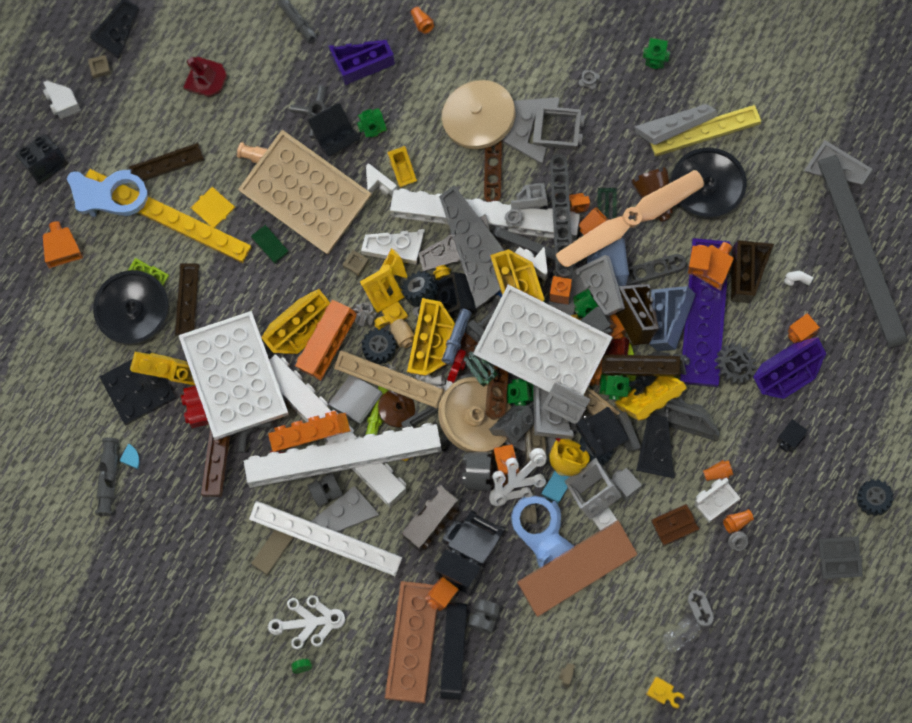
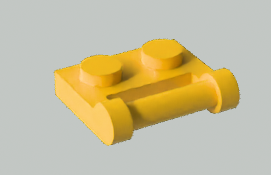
M390 265L382 266L379 271L360 281L377 313L404 298L401 292L402 289L398 286ZM385 277L393 290V294L390 296L381 282V279Z

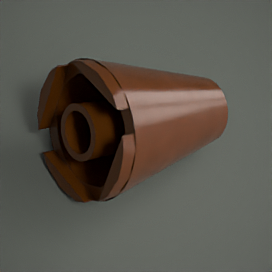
M665 167L662 172H659V169H655L638 176L639 180L636 182L635 179L631 180L641 199L669 184L668 171ZM670 208L655 218V220L664 222L671 219L670 215L673 214V208Z

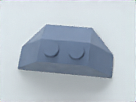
M623 238L587 256V264L604 255L609 256L618 286H626L629 272L625 240Z

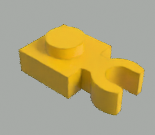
M658 677L654 679L646 694L663 705L668 700L675 709H678L679 705L674 702V699L676 697L684 699L683 694L671 692L674 686Z

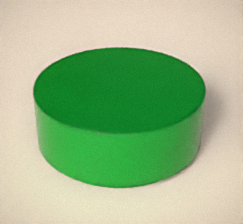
M300 659L293 662L291 668L294 674H299L311 670L312 665L309 659Z

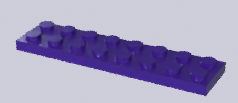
M692 238V247L697 245L709 247L713 245L719 249L723 242L730 244V241ZM689 274L688 287L695 293V297L684 327L682 355H686L689 358V364L685 365L686 375L680 374V381L686 385L718 387L720 369H715L719 364L715 362V359L719 357L717 353L722 350L727 279L720 291L693 274Z

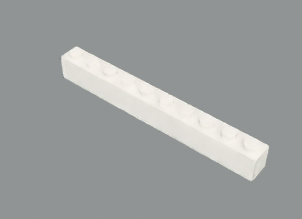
M407 189L393 191L390 208L391 217L448 224L439 198L441 194L431 195L423 191L416 193L410 192ZM465 199L479 218L484 214L487 215L490 230H493L494 227H499L516 234L554 239L552 208L547 210L533 207L516 209L522 213L523 221H521V225L518 227H510L506 224L505 214L511 210V204L506 205L498 201L484 202L481 199ZM570 211L572 241H576L580 214ZM558 216L557 219L565 220L566 217ZM560 233L558 237L565 238L567 235Z
M275 354L269 360L282 397L306 422H309L308 418L319 416L323 418L326 417L325 413L331 412L327 407L328 403L321 396L318 398L314 394L315 390L309 383L305 385L301 381L303 379L296 370L292 371L289 368L290 364L283 357L279 358ZM349 425L351 432L323 440L326 443L330 441L339 443L345 442L344 440L347 438L361 439V437L357 438L353 434L354 430ZM387 463L352 469L389 508L407 493L406 483L400 477L396 478L392 474L393 470Z
M426 423L419 428L406 427L398 432L389 430L377 436L375 434H368L361 439L347 438L344 440L345 442L339 443L330 441L323 446L309 445L306 449L302 450L293 448L281 454L279 452H272L265 457L251 456L248 460H244L247 483L252 488L442 452L437 424Z

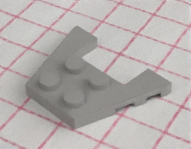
M560 98L513 101L516 110L515 121L511 130L501 142L543 165L546 147L528 143L536 116V107H558Z

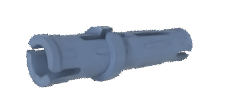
M460 309L451 337L446 342L447 347L441 359L446 364H453L456 353L461 348L460 343L472 315L467 309Z

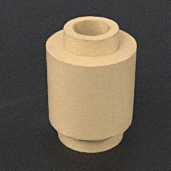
M403 319L394 321L390 325V332L398 346L404 348L412 346L414 333L408 323Z

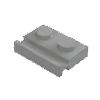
M555 381L542 408L576 424L583 415L590 399Z

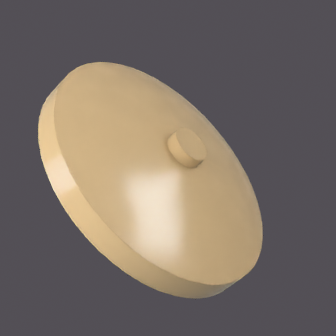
M487 80L472 81L460 86L448 97L442 110V123L449 138L457 145L468 149H483L498 143L509 133L515 121V105L509 92L501 85Z
M475 377L458 380L443 393L438 408L439 422L447 438L461 450L466 452H491L493 448L501 446L507 438L506 436H493L489 429L499 419L492 420L486 415L488 381ZM493 387V394L500 397V389ZM507 398L505 413L511 408L510 404L507 403ZM495 405V407H493L492 410H494L495 414H497L499 411L496 410Z

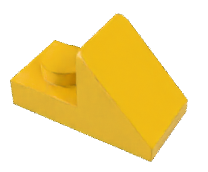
M403 146L387 152L398 186L402 187L416 182L417 179L406 147Z
M391 248L382 266L390 265L394 277L398 275L407 279L400 255L395 249ZM385 277L381 279V282L387 291L390 285Z

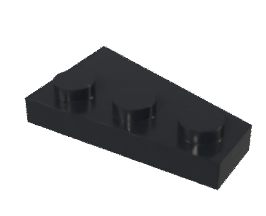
M121 0L92 33L90 39L119 59L139 11L138 6L129 0Z
M650 413V416L647 418L636 471L675 479L668 417Z

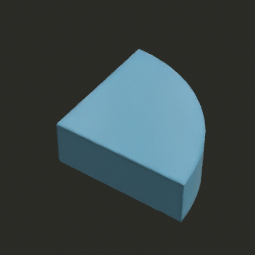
M128 444L120 462L138 470L140 465L139 455L136 449Z

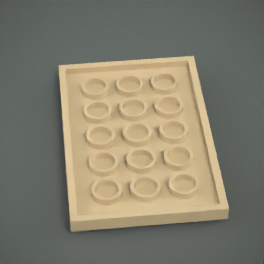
M281 130L238 189L327 255L372 196V193L283 130Z

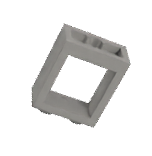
M537 106L533 145L578 150V145H582L583 134L579 132L580 126L584 127L585 115H581L580 109ZM544 115L576 118L573 143L541 140Z
M596 458L589 462L581 473L576 476H570L564 481L580 509L590 520L622 497L607 471ZM603 477L608 487L585 502L581 493Z

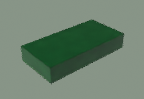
M266 225L251 235L253 241L274 265L289 254V251Z

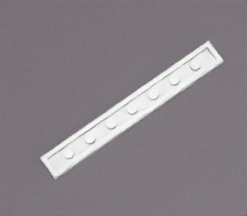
M259 501L255 502L249 520L393 576H396L403 558Z

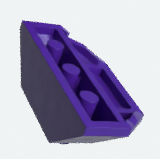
M818 337L794 343L763 362L753 376V379L761 394L785 399L816 379L826 352Z

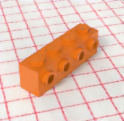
M332 300L326 307L322 319L317 323L313 335L307 341L306 347L298 357L295 366L303 373L321 381L356 319L357 313L350 307Z
M336 411L325 413L326 417L323 418L319 416L308 418L309 422L303 423L301 420L291 423L292 427L286 428V425L275 427L274 432L268 433L272 451H283L351 432L346 413L337 414Z

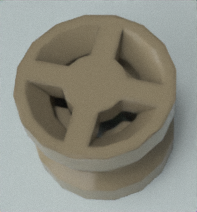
M535 505L524 507L521 511V525H526L527 523L537 524Z

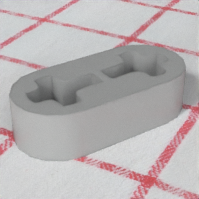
M692 591L688 596V604L694 619L700 627H709L713 622L714 616L707 598L702 591ZM694 595L702 598L700 600L701 607H698L696 602L691 601ZM701 610H703L705 616H710L707 623L704 620H699L701 618Z

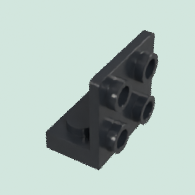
M340 103L334 104L307 120L321 150L328 157L360 139L358 132L351 127Z
M46 134L36 137L33 142L22 147L15 154L38 185L68 164L60 149Z
M606 407L585 421L584 419L580 420L575 426L596 459L629 439L609 407Z

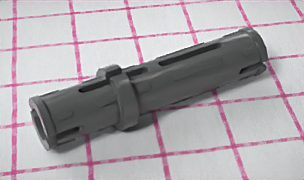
M278 0V6L293 22L297 32L301 33L308 43L315 41L317 34L310 28L309 22L302 18L289 0Z

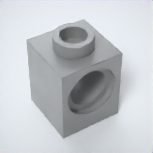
M627 468L623 471L618 470L612 475L613 483L626 502L641 490V483Z

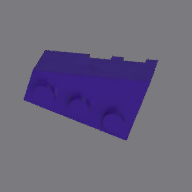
M387 40L369 41L357 45L350 43L346 44V46L334 47V45L329 46L330 56L344 85L395 65L394 55Z

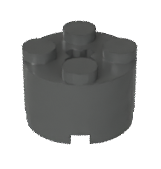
M469 451L464 453L463 463L466 465V472L462 474V484H465L467 490L492 491L494 464H491V459H494L493 452Z

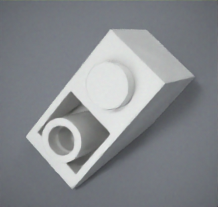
M49 81L44 82L46 89L43 91L47 100H52L53 104L50 107L54 115L58 114L59 118L63 119L81 111L71 88Z

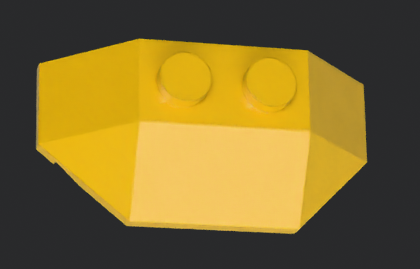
M509 249L490 255L502 295L509 284L542 302L544 301L533 262Z
M320 289L298 299L271 322L261 339L273 353L298 354L306 347L307 341L313 335L317 323L322 319L325 309L330 302Z
M422 298L407 373L427 376L446 365L441 359L445 353L446 342L451 337L455 323L440 301Z

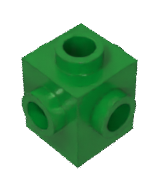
M650 38L648 48L644 47L643 58L646 59L645 66L653 69L664 68V63L669 61L670 51H667L668 41Z
M379 108L374 110L367 109L358 115L359 122L356 123L359 132H363L365 137H376L381 132L387 131Z
M585 289L573 296L574 305L576 306L574 310L579 318H584L593 309L599 307L589 289Z
M601 375L599 394L609 395V399L621 400V397H628V393L631 390L629 378L620 375Z
M523 379L512 380V384H507V403L515 406H527L526 403L534 402L533 384Z

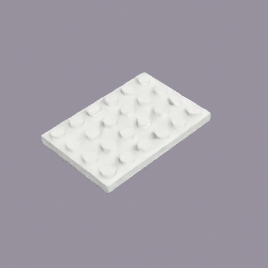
M508 284L473 354L547 392H550L556 381L584 395L612 336Z
M252 311L178 335L214 440L288 415Z

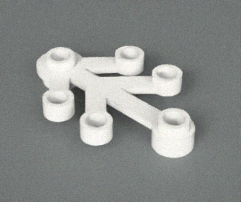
M536 448L532 450L529 455L531 461L517 475L516 470L519 468L517 459L509 458L506 461L508 484L504 488L502 486V483L506 480L504 473L496 471L493 474L495 489L490 492L489 496L492 505L501 506L510 499L533 496L531 489L528 487L512 491L514 488L534 484L540 488L546 484L542 474L525 478L536 466L545 464L547 457L543 449Z
M312 595L307 599L308 606L313 609L316 608L324 615L322 617H315L302 607L296 598H291L287 602L288 608L291 611L297 612L305 619L285 622L273 619L268 624V630L272 635L278 636L284 630L305 627L298 637H294L291 641L292 647L300 650L314 629L319 625H325L319 634H315L311 638L313 646L320 647L332 629H338L343 626L345 622L343 612L338 609L329 610L319 602L316 596ZM311 599L317 600L315 605L310 604ZM293 601L297 602V606L294 608L290 607V603ZM333 616H338L339 618L336 622L331 620ZM275 623L279 624L277 630L272 629ZM317 637L321 639L319 644L314 643V639ZM300 640L301 645L298 647L294 646V642Z

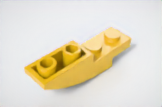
M134 353L130 367L132 372L195 385L187 361L154 353Z

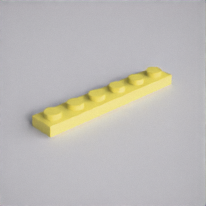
M755 105L717 116L656 145L652 143L650 145L656 157L761 124V119Z

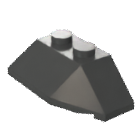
M674 398L666 402L663 408L651 412L652 414L668 417V424L671 428L718 441L720 433L708 411L699 404L690 405L682 399Z

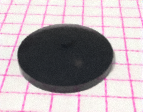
M712 147L699 148L685 154L677 162L672 172L671 182L694 170L700 173L704 181L702 188L678 203V206L687 214L699 219L714 220L731 214L741 204L747 187L746 174L740 162L730 153Z
M137 270L123 271L107 279L99 288L93 304L94 319L99 329L110 340L122 345H139L154 338L165 326L170 309L167 292L161 283L152 275Z

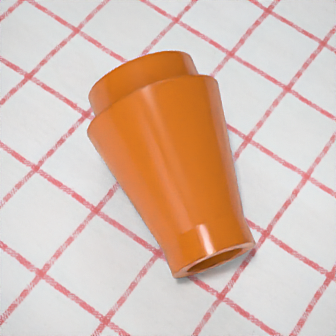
M415 7L411 10V15L418 31L425 34L434 28L433 19L424 13L420 7Z
M722 460L703 470L706 481L725 479L733 475L729 460Z
M750 510L727 515L723 520V524L727 532L731 534L741 530L745 525L753 521L754 517Z

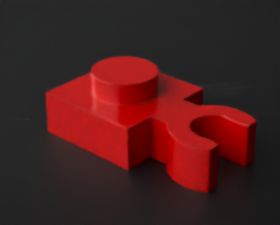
M458 350L447 378L448 381L454 383L458 371H463L467 361L463 359L466 351Z

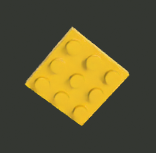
M658 376L651 385L644 389L642 394L635 396L636 389H633L628 393V397H621V400H617L614 403L619 410L627 412L628 415L638 421L644 420L654 410L663 408L666 402L672 398L679 397L687 388L684 382L674 377Z

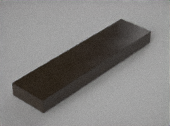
M195 143L129 166V170H131V174L138 176L144 182L204 161V157L199 143Z
M180 263L175 336L195 330L199 264Z
M603 355L602 375L680 377L681 358L680 356Z

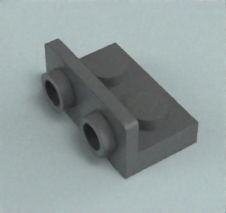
M512 406L489 430L493 436H506L510 444H515L534 425V415L529 406Z

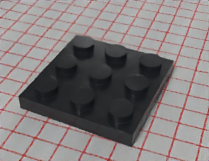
M148 350V351H146V352H144V353L150 354L151 351ZM133 359L99 376L125 426L176 399L166 378L132 372L130 367Z

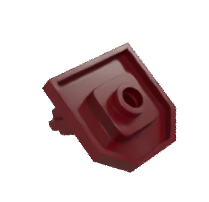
M192 56L190 59H187V64L191 69L183 86L184 90L205 97H212L222 91L227 74L221 63L198 56Z

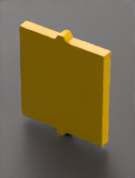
M211 187L203 196H200V199L191 209L211 227L215 228L222 220H226V216L235 209V206Z

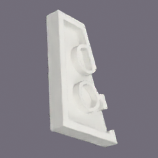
M425 229L410 233L408 231H401L399 234L379 233L365 235L361 254L386 259L389 251L393 248L400 255L402 262L416 265Z

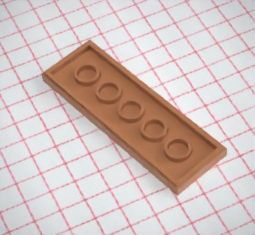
M615 521L519 580L517 584L533 612L538 617L635 557L637 553L620 522Z
M401 581L385 699L425 704L437 610L432 609L424 598L434 585Z

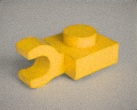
M396 302L382 311L383 316L374 320V326L381 330V328L388 324L391 325L398 319L406 320L408 314L399 302Z

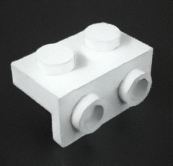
M727 477L723 480L718 479L711 485L712 488L706 492L704 490L696 496L695 506L709 523L741 499L728 484L729 480Z

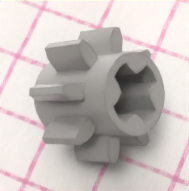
M369 303L356 304V308L353 309L357 313L355 322L360 326L372 325L377 314L373 312L374 307Z

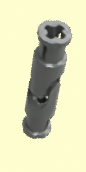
M106 437L102 439L104 446L103 454L100 457V473L96 497L98 499V507L95 510L97 516H112L111 503L114 500L118 461L116 451L119 439ZM105 482H110V486L108 487Z

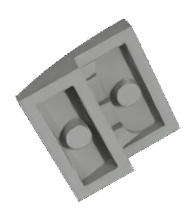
M350 375L328 405L340 413H346L348 419L361 424L383 393L365 381Z

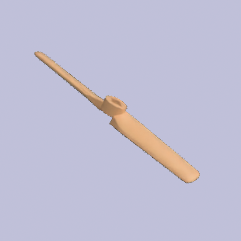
M694 170L643 197L636 207L626 209L621 217L605 221L556 254L558 261L563 266L569 267L622 238L629 228L637 227L641 222L657 218L704 186L702 176L698 171ZM630 215H631V216H633V215L636 216L635 221H634L633 219L629 220L628 217H629Z

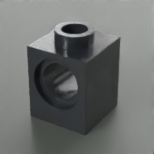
M792 419L777 439L778 446L785 452L790 451L793 453L807 435L808 430Z

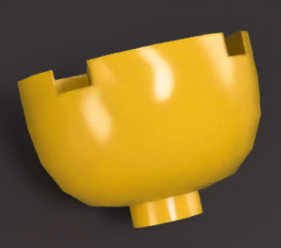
M563 438L559 442L557 440L554 442L549 454V461L557 474L561 476H576L587 466L590 459L586 450L583 452L580 449L581 445L577 442Z

